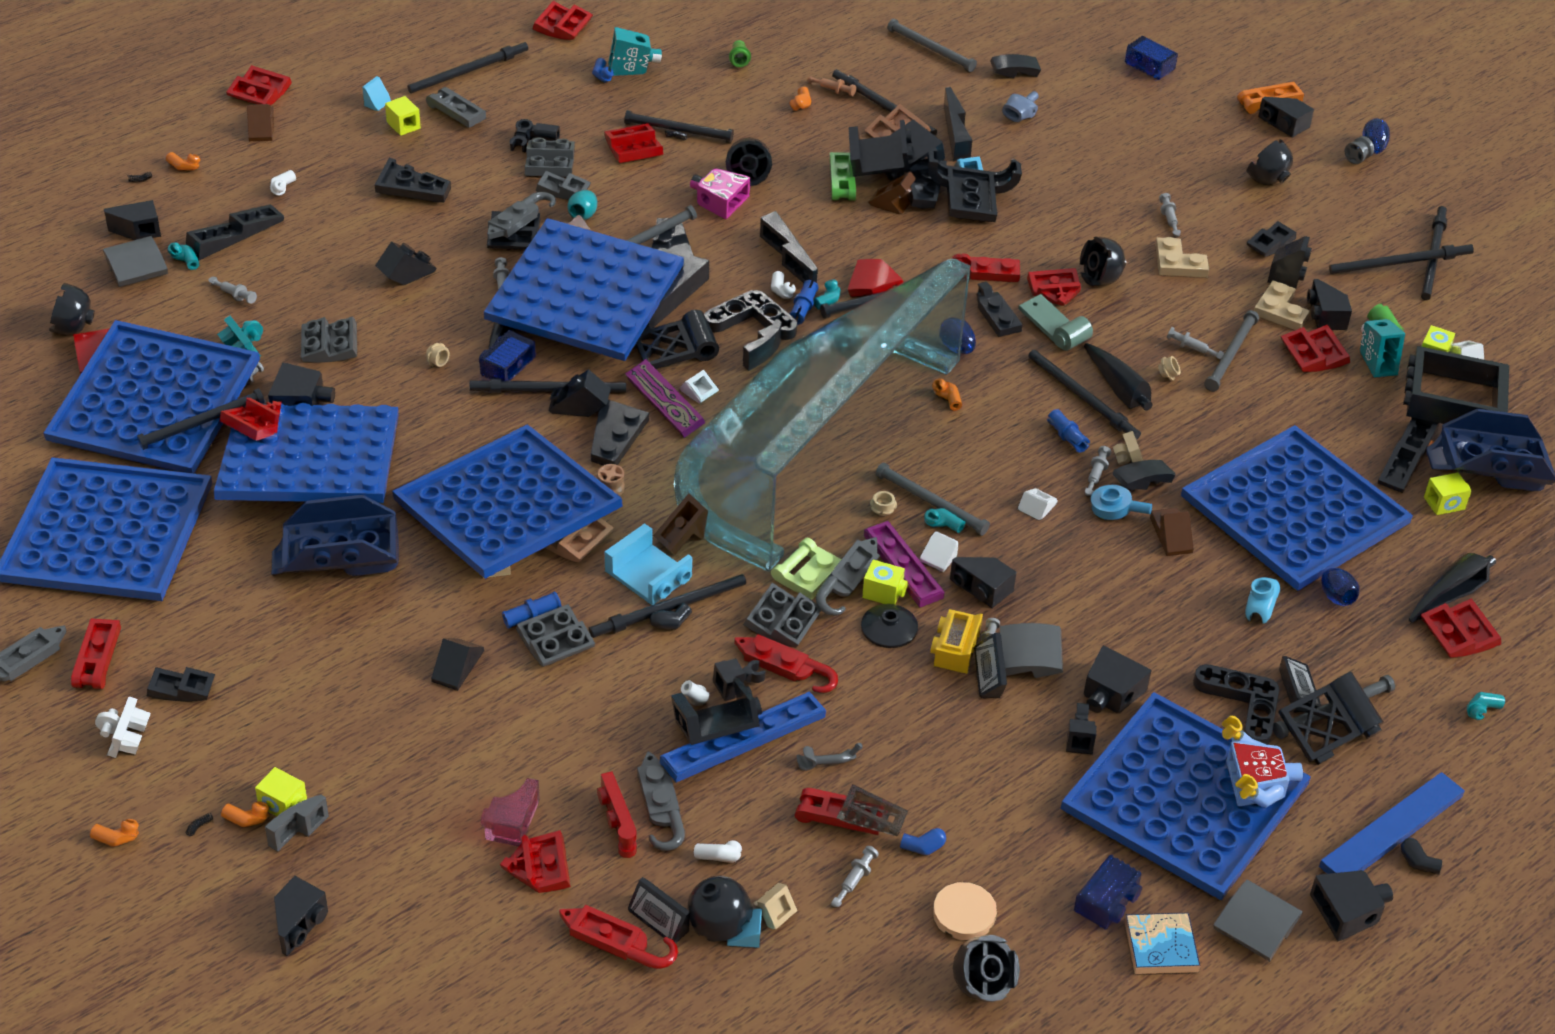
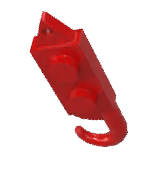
M759 634L756 637H735L734 644L744 655V661L758 660L759 667L794 682L796 680H805L813 673L828 678L829 683L827 685L812 687V690L818 693L830 692L838 684V675L834 669L809 658V655Z
M586 904L583 908L559 910L560 917L570 930V936L627 960L629 958L654 969L666 968L677 959L678 947L668 937H665L663 942L669 946V954L664 957H657L645 952L647 937L642 929Z

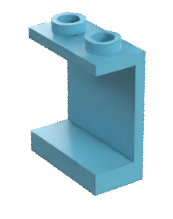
M644 523L605 551V572L649 604L654 605L659 600L666 598L681 584H685L692 577V557L688 554L676 562L652 545V528Z

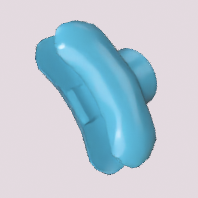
M1261 577L1252 582L1245 609L1246 618L1249 621L1253 613L1261 615L1263 624L1271 618L1280 593V584L1277 580Z

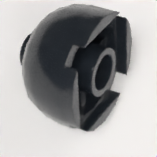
M751 137L741 138L733 143L727 152L726 169L729 172L750 177V186L758 185L766 180L771 171V152L766 144L759 139Z
M1279 139V142L1276 140L1257 155L1258 160L1256 164L1251 162L1246 169L1251 178L1260 184L1273 185L1276 182L1281 184L1291 175L1289 170L1293 165L1292 152L1281 139Z
M1093 237V240H1088L1084 244L1081 251L1080 265H1084V272H1081V276L1085 283L1091 286L1110 285L1116 282L1124 271L1126 260L1123 249L1112 239Z
M63 283L61 289L65 291L62 297L57 296L50 323L54 325L49 328V331L69 336L81 332L86 324L91 325L95 310L91 309V300L82 289Z
M720 875L702 880L693 888L689 895L687 910L690 911V922L696 934L705 936L708 941L718 942L731 939L743 931L741 926L745 924L746 920L750 922L752 918L753 905L746 890L735 879Z
M995 935L974 937L962 944L957 951L952 967L954 979L960 990L969 998L983 1002L1003 1000L1007 997L1005 995L1009 993L1010 989L1015 988L1020 973L1018 956L1015 950L1011 951L1004 938Z

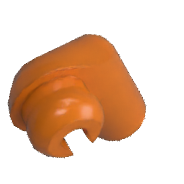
M800 87L795 99L790 100L789 104L794 111L800 108L806 109L811 105V97L807 87Z
M170 152L166 156V161L179 171L196 170L200 166V157L196 154H189L187 159H182L174 152Z
M942 378L934 380L932 383L934 393L948 400L951 410L957 411L961 409L962 401L956 385L946 382Z
M257 801L252 804L251 810L244 811L228 803L223 807L221 817L240 827H249L264 823L269 817L267 813L269 806L265 802Z
M126 819L121 822V828L116 830L95 824L91 829L90 838L116 847L134 841L139 834L137 830L139 824L133 819Z

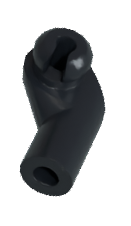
M682 603L675 611L661 610L654 612L650 616V623L655 628L676 630L689 617L692 610L689 605Z
M1406 838L1402 842L1401 852L1411 868L1440 874L1442 859L1427 856L1420 843L1414 838Z

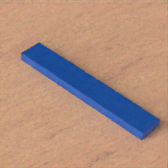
M809 691L763 711L761 715H758L759 727L693 745L690 743L661 755L660 764L677 783L823 719L826 715V709Z
M1442 772L1323 858L1320 861L1319 867L1327 874L1364 871L1461 799L1465 790Z

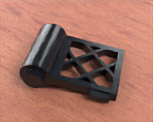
M691 310L684 314L681 320L655 328H651V326L646 327L635 344L642 361L646 359L655 369L693 358L709 361L719 353V345L705 314L701 310ZM679 331L676 338L666 336L670 332ZM654 339L651 345L641 343L642 340ZM661 342L670 344L666 350L658 348ZM677 346L687 349V351L680 353L673 352ZM653 353L661 355L660 359L648 360Z
M1352 672L1340 676L1330 684L1278 711L1309 763L1315 760L1318 765L1334 756L1333 750L1355 738L1365 736L1366 739L1375 736L1382 731L1380 725L1384 723ZM1325 695L1331 704L1329 713L1314 708L1318 697ZM1295 709L1308 713L1306 724L1295 723L1289 713ZM1313 715L1328 719L1325 732L1310 727ZM1333 721L1343 724L1349 734L1344 737L1330 734ZM1309 734L1324 738L1322 749L1313 752L1307 742Z

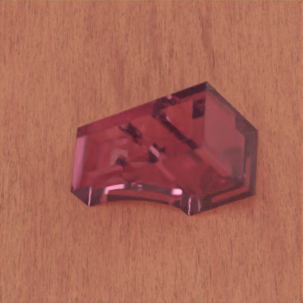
M527 778L516 792L505 797H493L489 808H484L481 816V826L485 828V840L520 846L522 843L521 838L524 834H527L540 801L539 780Z

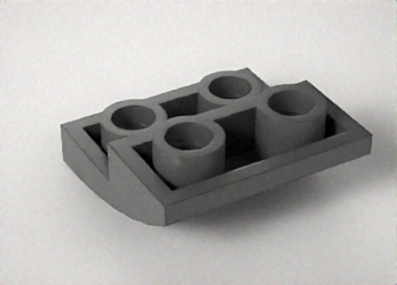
M534 138L533 140H528L525 175L543 176L545 171L560 177H567L569 173L572 174L575 142L568 139L546 141L544 138Z
M152 236L103 249L111 272L113 271L119 287L168 274L165 261Z
M353 316L337 320L329 324L325 317L302 324L301 359L304 362H335L357 357V322Z
M772 582L743 625L766 638L797 648L821 610L817 603L799 592L795 598Z
M569 604L518 623L516 627L522 641L542 667L595 647V642L583 621L579 622Z
M1020 623L1000 626L1006 676L1029 671L1033 672L1035 678L1063 673L1060 626L1041 623Z
M1246 880L1228 902L1213 926L1218 932L1270 962L1284 938H1288L1303 911L1253 882Z

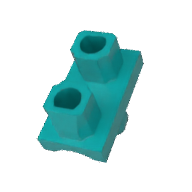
M231 316L225 318L224 321L228 327L217 334L224 345H232L233 347L258 352L252 345V341H259L261 339L263 326L258 321L252 320L245 321L243 327L240 328Z

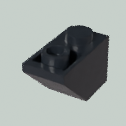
M1263 97L1258 117L1293 138L1310 128L1314 109L1294 98Z
M153 200L104 209L109 232L132 240L152 236V238L161 237L158 216Z
M1304 236L1276 250L1267 283L1276 281L1296 289L1299 280L1304 281L1307 267L1303 266L1304 261H1309L1312 248L1308 247L1310 237Z
M392 241L375 265L386 277L403 285L432 274L437 269L430 262L431 257L423 251L419 250L416 253L409 245L405 243L399 245Z
M1314 279L1312 288L1307 291V303L1311 304V318L1315 320L1317 328L1328 324L1331 330H1347L1352 314L1348 295L1319 279Z
M588 369L580 375L573 376L569 383L563 387H557L552 392L548 411L552 414L590 417L607 405L611 388Z
M955 557L952 559L950 580L975 596L977 600L993 608L1014 592L1017 572L994 557Z
M294 876L274 897L281 951L285 956H288L295 947L301 946L307 934L316 924H321L328 913L325 892L297 876Z

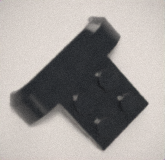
M937 149L929 150L927 156L928 173L935 183L947 187L949 216L959 219L979 220L981 222H996V194L1008 192L1016 187L1022 176L1021 163L1012 159L1009 166L999 172L962 168L942 164L937 159Z

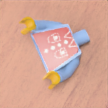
M1229 716L1222 722V726L1225 727L1222 730L1223 738L1227 740L1232 738L1233 741L1231 742L1226 762L1238 806L1257 804L1267 808L1285 797L1289 781H1302L1303 768L1301 763H1285L1280 747L1266 745L1252 739L1242 730V724L1235 716Z

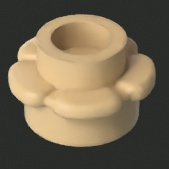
M434 343L426 351L427 361L432 367L434 365L442 367L449 359L450 352L442 343Z
M1173 356L1161 358V364L1158 365L1160 374L1163 378H1169V380L1173 381L1175 376L1181 373L1177 360Z
M887 491L875 493L870 501L872 511L880 516L892 514L894 509L897 508L894 495Z

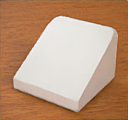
M1468 340L1452 344L1450 353L1484 359V348L1481 343Z
M704 370L685 381L679 388L684 394L699 404L719 391Z
M1035 488L1024 492L1018 509L1041 520L1056 505L1058 500Z
M934 532L920 557V562L944 572L951 564L952 559L957 556L958 541L939 532Z

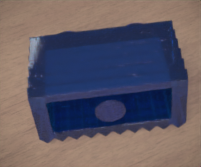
M1141 36L1133 41V43L1128 44L1125 63L1160 80L1176 69L1178 53Z
M508 330L504 336L502 335L497 338L495 344L489 347V350H484L480 354V374L482 377L485 376L490 380L491 378H501V381H511L536 357L535 341Z
M1109 855L1076 895L1073 911L1107 930L1112 922L1117 924L1122 919L1126 911L1125 905L1129 901L1134 903L1138 899L1142 891V886L1139 885L1142 873L1140 870L1136 871L1134 867L1131 868L1124 861Z

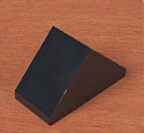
M443 638L431 681L458 691L483 654L484 647L459 638Z

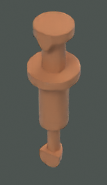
M809 76L807 79L808 83H819L821 87L835 90V93L838 95L844 91L849 93L850 96H854L856 92V85H845L842 79L833 81L822 78L820 80Z

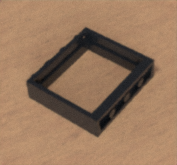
M1417 346L1415 355L1410 354L1403 405H1407L1406 416L1445 424L1475 409L1508 412V364ZM1422 372L1493 387L1492 407L1421 392Z

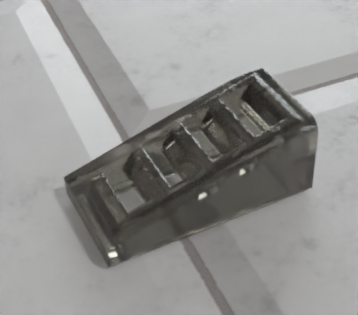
M852 784L837 818L854 825L898 836L908 810ZM877 812L883 813L881 818L876 816ZM889 815L895 817L893 823L887 821Z

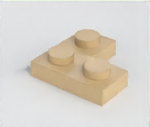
M1157 237L1155 246L1159 275L1208 277L1207 255L1197 253L1183 254L1181 239Z
M1276 281L1271 282L1254 308L1259 317L1294 330L1303 327L1310 313V310L1290 303L1294 297L1295 288Z

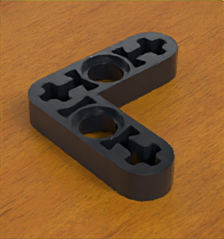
M759 290L748 291L705 312V317L713 333L724 331L754 317L765 328L779 322L781 324V340H790L797 335V321L770 297ZM730 310H740L741 312L733 313ZM772 313L776 316H766L765 314Z
M1200 665L1196 669L1193 679L1195 688L1206 694L1249 703L1244 732L1252 739L1268 745L1272 735L1279 695V685L1277 682L1267 677L1214 665ZM1238 682L1243 688H1232L1229 683ZM1254 710H1264L1268 713V716H1258ZM1256 727L1261 728L1260 736L1255 735Z

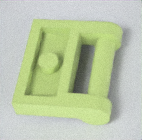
M804 538L799 543V548L782 564H777L771 570V575L777 582L797 593H802L812 600L816 596L818 589L842 559L818 547L811 538ZM805 556L811 558L795 575L789 573Z

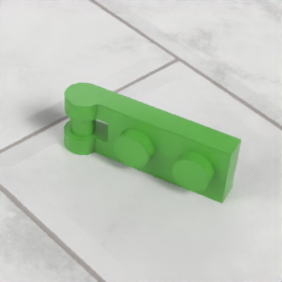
M830 152L832 200L848 198V201H855L856 184L855 177H853L850 153Z

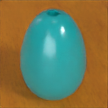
M580 190L574 193L567 204L568 213L572 218L580 215L584 220L589 219L597 209V197L590 190Z

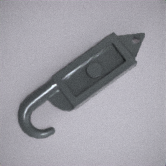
M536 192L521 202L517 201L488 221V239L501 236L508 238L538 217L539 208L535 204L536 202L548 200L550 201L549 207H553L556 204L555 197L550 193Z
M877 537L863 541L857 539L818 589L816 603L824 613L837 616L846 610L844 606L837 609L830 607L826 603V598L831 591L840 596L851 595L866 575L872 560L877 561L880 556L877 554Z
M59 626L49 629L39 627L1 651L0 681L14 680L59 651V644L67 632L66 627Z
M648 751L642 765L637 767V776L650 822L657 826H671L673 838L668 842L658 841L654 835H649V841L659 850L670 851L678 848L683 843L685 830L671 776L660 764V760Z

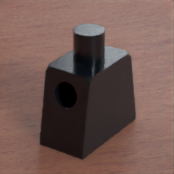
M282 363L268 398L271 404L273 401H277L287 406H294L300 403H307L313 406L319 405V402L333 403L335 388L323 386L322 373L317 370Z
M1103 645L1086 678L1083 693L1085 697L1089 698L1086 704H1089V709L1095 713H1100L1104 707L1115 713H1121L1147 691L1152 670Z
M1362 870L1316 875L1310 892L1311 898L1337 942L1376 925L1381 919L1385 907L1384 903L1393 900V892L1388 883L1374 886L1366 872Z

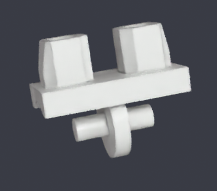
M128 697L121 718L117 715L118 711L112 708L108 712L99 713L95 720V725L101 730V736L108 737L109 734H114L108 756L116 758L119 750L131 754H136L142 735L127 731V728L144 732L151 713L136 708L137 699Z

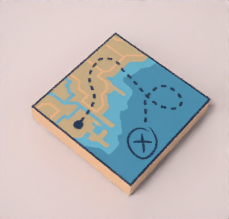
M1189 913L1126 914L1124 922L1135 974L1199 972L1200 962Z

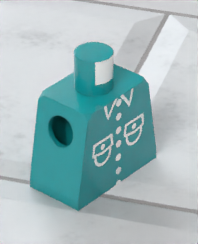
M618 27L614 28L608 60L609 72L612 69L614 72L613 76L645 74L648 62H661L662 50L651 48L648 35Z
M1388 319L1366 321L1361 327L1363 334L1360 353L1374 378L1398 375L1405 339L1404 331Z

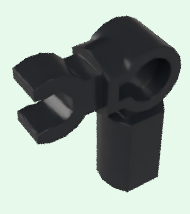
M521 119L516 122L514 137L509 141L510 150L514 151L516 146H522V152L525 153L528 140L532 138L556 141L560 138V127L558 125L542 123L533 125L532 121Z

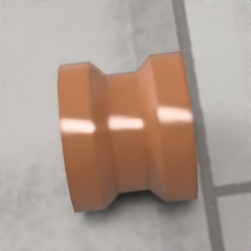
M616 464L602 466L597 473L598 480L621 496L625 490V472L623 468Z

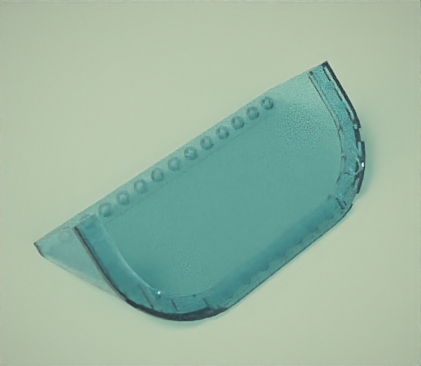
M957 259L943 261L792 342L782 349L692 439L677 462L674 474V493L677 505L689 493L708 510L704 539L718 548L768 572L784 556V548L773 543L776 476L893 352L946 375L960 361L970 265Z

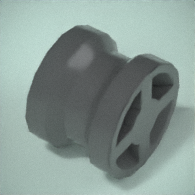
M1360 136L1346 145L1344 150L1345 156L1349 162L1360 164L1373 155L1374 145L1369 138Z

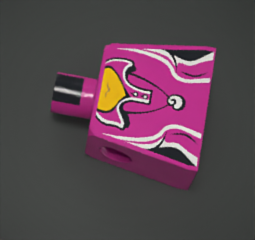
M713 169L705 178L695 174L690 181V187L697 190V203L700 206L727 219L749 197L750 177L721 169Z

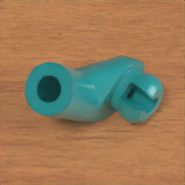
M176 242L168 246L167 251L173 259L185 262L190 270H195L199 267L197 256L190 246L179 245Z
M831 279L826 281L824 284L826 288L824 295L814 298V305L818 310L821 304L827 303L831 305L839 300L841 289L838 286L837 280Z
M943 508L929 509L924 514L925 523L931 527L948 526L955 532L960 533L966 524L965 521Z
M1478 692L1467 704V714L1475 720H1482L1485 718L1482 714L1487 713V707L1502 709L1505 705V697L1500 694Z

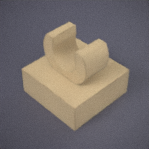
M1133 431L1123 434L1125 444H1117L1113 447L1118 464L1125 465L1130 460L1132 463L1143 461Z
M777 883L758 901L754 902L756 909H762L761 916H763L767 927L772 929L780 927L797 912L787 885Z

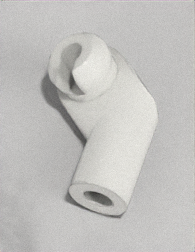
M289 170L272 178L270 184L271 192L277 196L283 195L286 191V185L296 181L294 172Z
M774 272L772 274L771 291L783 299L791 298L793 293H795V286L792 285L790 287V282L784 283V274L782 272Z
M690 680L682 684L681 692L689 697L691 704L702 706L708 701L709 692L706 691L704 686L696 685Z
M733 840L728 841L726 845L697 843L694 848V856L696 859L734 863L740 859L742 847L740 843Z

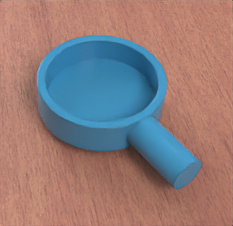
M1119 485L1099 487L1091 496V509L1096 516L1102 519H1120L1130 511L1151 514L1152 504L1133 501L1129 490Z

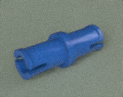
M806 280L803 283L800 293L794 298V306L790 315L794 319L798 316L797 325L804 322L807 312L813 307V298L819 289L816 282H813L811 288H809L811 280Z
M1059 409L1050 412L1047 421L1058 431L1059 437L1064 441H1068L1078 453L1087 450L1090 440L1078 430V425L1074 421H1069Z
M554 591L533 601L530 598L525 600L523 605L503 611L502 618L506 627L510 629L518 623L562 606L557 593Z

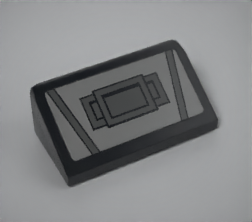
M994 633L974 646L978 690L981 698H1000L1007 685L1002 638L1000 633Z
M1282 656L1279 671L1291 704L1316 691V687L1307 664L1287 656ZM1319 697L1316 699L1314 708L1322 706ZM1295 709V710L1293 711V713L1303 712V711H1300V710Z
M642 877L639 879L630 900L628 911L663 938L668 937L677 943L689 932L690 911L646 878Z

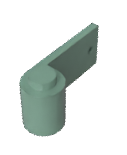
M1041 294L1019 305L1018 309L1059 348L1065 351L1074 348L1093 336V328L1087 318L1078 316L1071 321L1068 320Z

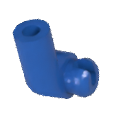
M602 58L596 60L592 70V74L604 83L612 80L614 72L612 69L610 72L608 71L609 67H606V61Z

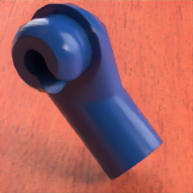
M940 828L931 829L920 837L904 833L900 848L922 855H930L945 844L946 834Z

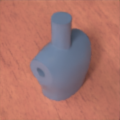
M1035 91L1031 92L1027 97L1012 94L1003 106L1002 112L1007 118L1015 122L1032 118L1038 110V106L1034 101L1039 98V95Z

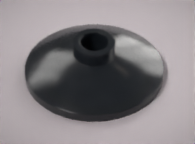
M882 604L872 607L864 614L861 621V629L864 636L873 644L884 648H898L909 644L916 637L918 622L915 616L906 608L894 604Z

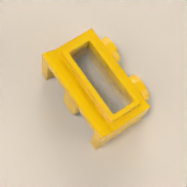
M949 609L947 617L941 616L937 633L941 635L940 637L934 636L930 652L935 654L934 666L968 674L971 653H974L977 637L980 636L983 614L972 615Z

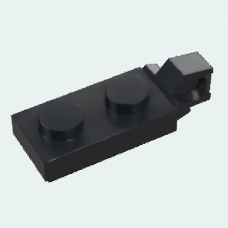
M987 281L978 283V293L976 294L978 309L997 336L1001 337L1022 332V323L999 292H993L991 285Z

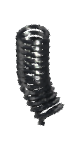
M670 130L666 134L665 131L666 137H676L684 141L687 139V134Z
M151 172L142 175H127L129 182H133V177L134 182H140V179L141 181H146L152 178Z
M207 813L195 819V821L189 824L185 833L193 836L201 825L203 826V824L205 825V823L213 821L212 814L210 813L209 815Z

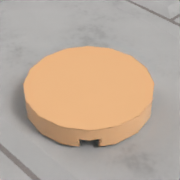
M957 882L948 885L937 894L934 901L933 917L938 928L944 933L947 931L953 935L952 938L958 940H969L974 937L984 936L996 921L997 909L993 897L984 888L972 883Z

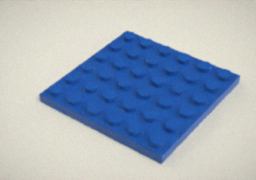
M547 218L484 310V319L625 361L658 308L660 301L683 267L684 257Z
M115 320L44 431L45 440L169 470L194 474L223 425L220 418L150 444L145 450H142L137 435L141 433L146 435L237 400L260 360L259 352Z
M281 403L277 433L256 441L231 428L214 488L215 500L306 502L310 500L364 495L378 503H384L399 417L398 407H390L388 405L363 406L360 404L351 406H337L335 404L311 406L307 403L287 406Z
M528 424L392 491L393 499L485 579L623 507L622 498Z
M1295 425L1183 487L1181 496L1297 591L1411 523L1413 516Z
M52 457L0 559V582L163 601L213 484L211 475Z
M1153 692L1063 799L1060 809L1222 901L1308 786L1311 776L1303 772L1302 781H1289L1285 797L1267 808L1257 804L1238 806L1226 762L1231 742H1233L1232 738L1229 740L1224 739L1222 728Z

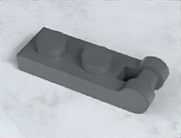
M447 87L439 89L437 94L432 93L426 97V102L430 108L441 110L468 128L486 119L485 110Z

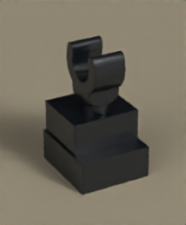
M736 658L728 661L724 660L714 663L713 683L724 701H728L736 697L734 678L739 677L743 684L744 681L761 683L765 680L766 671L755 672L759 669L758 660L749 662L743 669Z
M1077 703L1075 719H1070L1066 752L1093 755L1097 726L1094 721H1088L1089 704Z

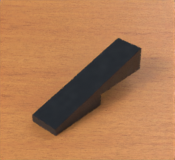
M946 87L943 107L954 162L958 159L971 158L973 140L964 126L965 110L952 88Z
M271 204L230 213L229 222L186 232V245L194 250L199 261L284 221V215Z
M776 211L761 217L760 237L782 255V266L803 283L806 280H811L809 288H811L813 282L817 283L818 268Z
M690 256L660 301L658 308L646 327L651 326V328H654L709 280V260Z
M1412 417L1401 440L1397 442L1378 480V484L1403 493L1425 455L1426 448L1434 439L1440 423Z

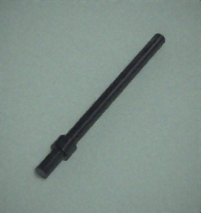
M523 42L513 47H503L499 52L407 85L408 91L412 94L495 62L513 59L514 55L528 51V45L526 42Z
M838 69L834 70L833 78L844 80L845 85L848 86L856 85V92L889 112H892L897 107L894 103L859 83V80L852 75L847 76ZM928 125L931 129V133L935 136L937 134V129Z
M1444 206L1438 207L1437 214L1432 222L1433 235L1430 250L1440 249L1443 231L1447 227V208ZM1438 259L1428 260L1421 293L1423 300L1431 298Z
M1453 244L1445 245L1441 249L1329 265L1330 274L1440 258L1450 260L1455 259L1456 256L1473 254L1474 248L1472 244L1455 247Z
M1035 349L1029 353L1028 357L1107 418L1110 421V425L1116 430L1123 431L1124 433L1133 431L1136 440L1140 437L1141 432L1128 422L1127 417L1120 412L1116 413Z
M491 378L490 381L470 380L469 388L470 391H490L491 394H501V391L553 392L557 387H563L569 382L501 381V378ZM604 382L611 388L610 393H626V382Z
M743 574L623 616L621 614L608 618V621L589 627V633L592 638L609 632L614 634L626 630V626L649 619L654 612L661 610L672 611L677 609L682 603L689 605L746 585V578Z

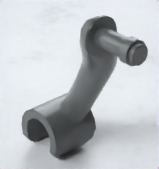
M856 743L852 750L847 749L840 754L819 756L814 755L813 748L806 746L803 748L804 756L799 754L796 756L798 766L801 770L806 771L813 769L819 764L845 763L855 759L856 753L862 749L863 745Z

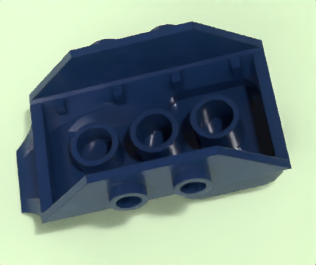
M1475 409L1443 424L1440 436L1426 448L1431 469L1495 477L1502 487L1529 491H1541L1546 484L1553 485L1555 483V473L1543 439L1528 415Z
M364 495L306 501L283 524V537L278 546L272 551L271 575L343 569L346 574L357 576L384 573L395 569L399 563V538L395 511Z

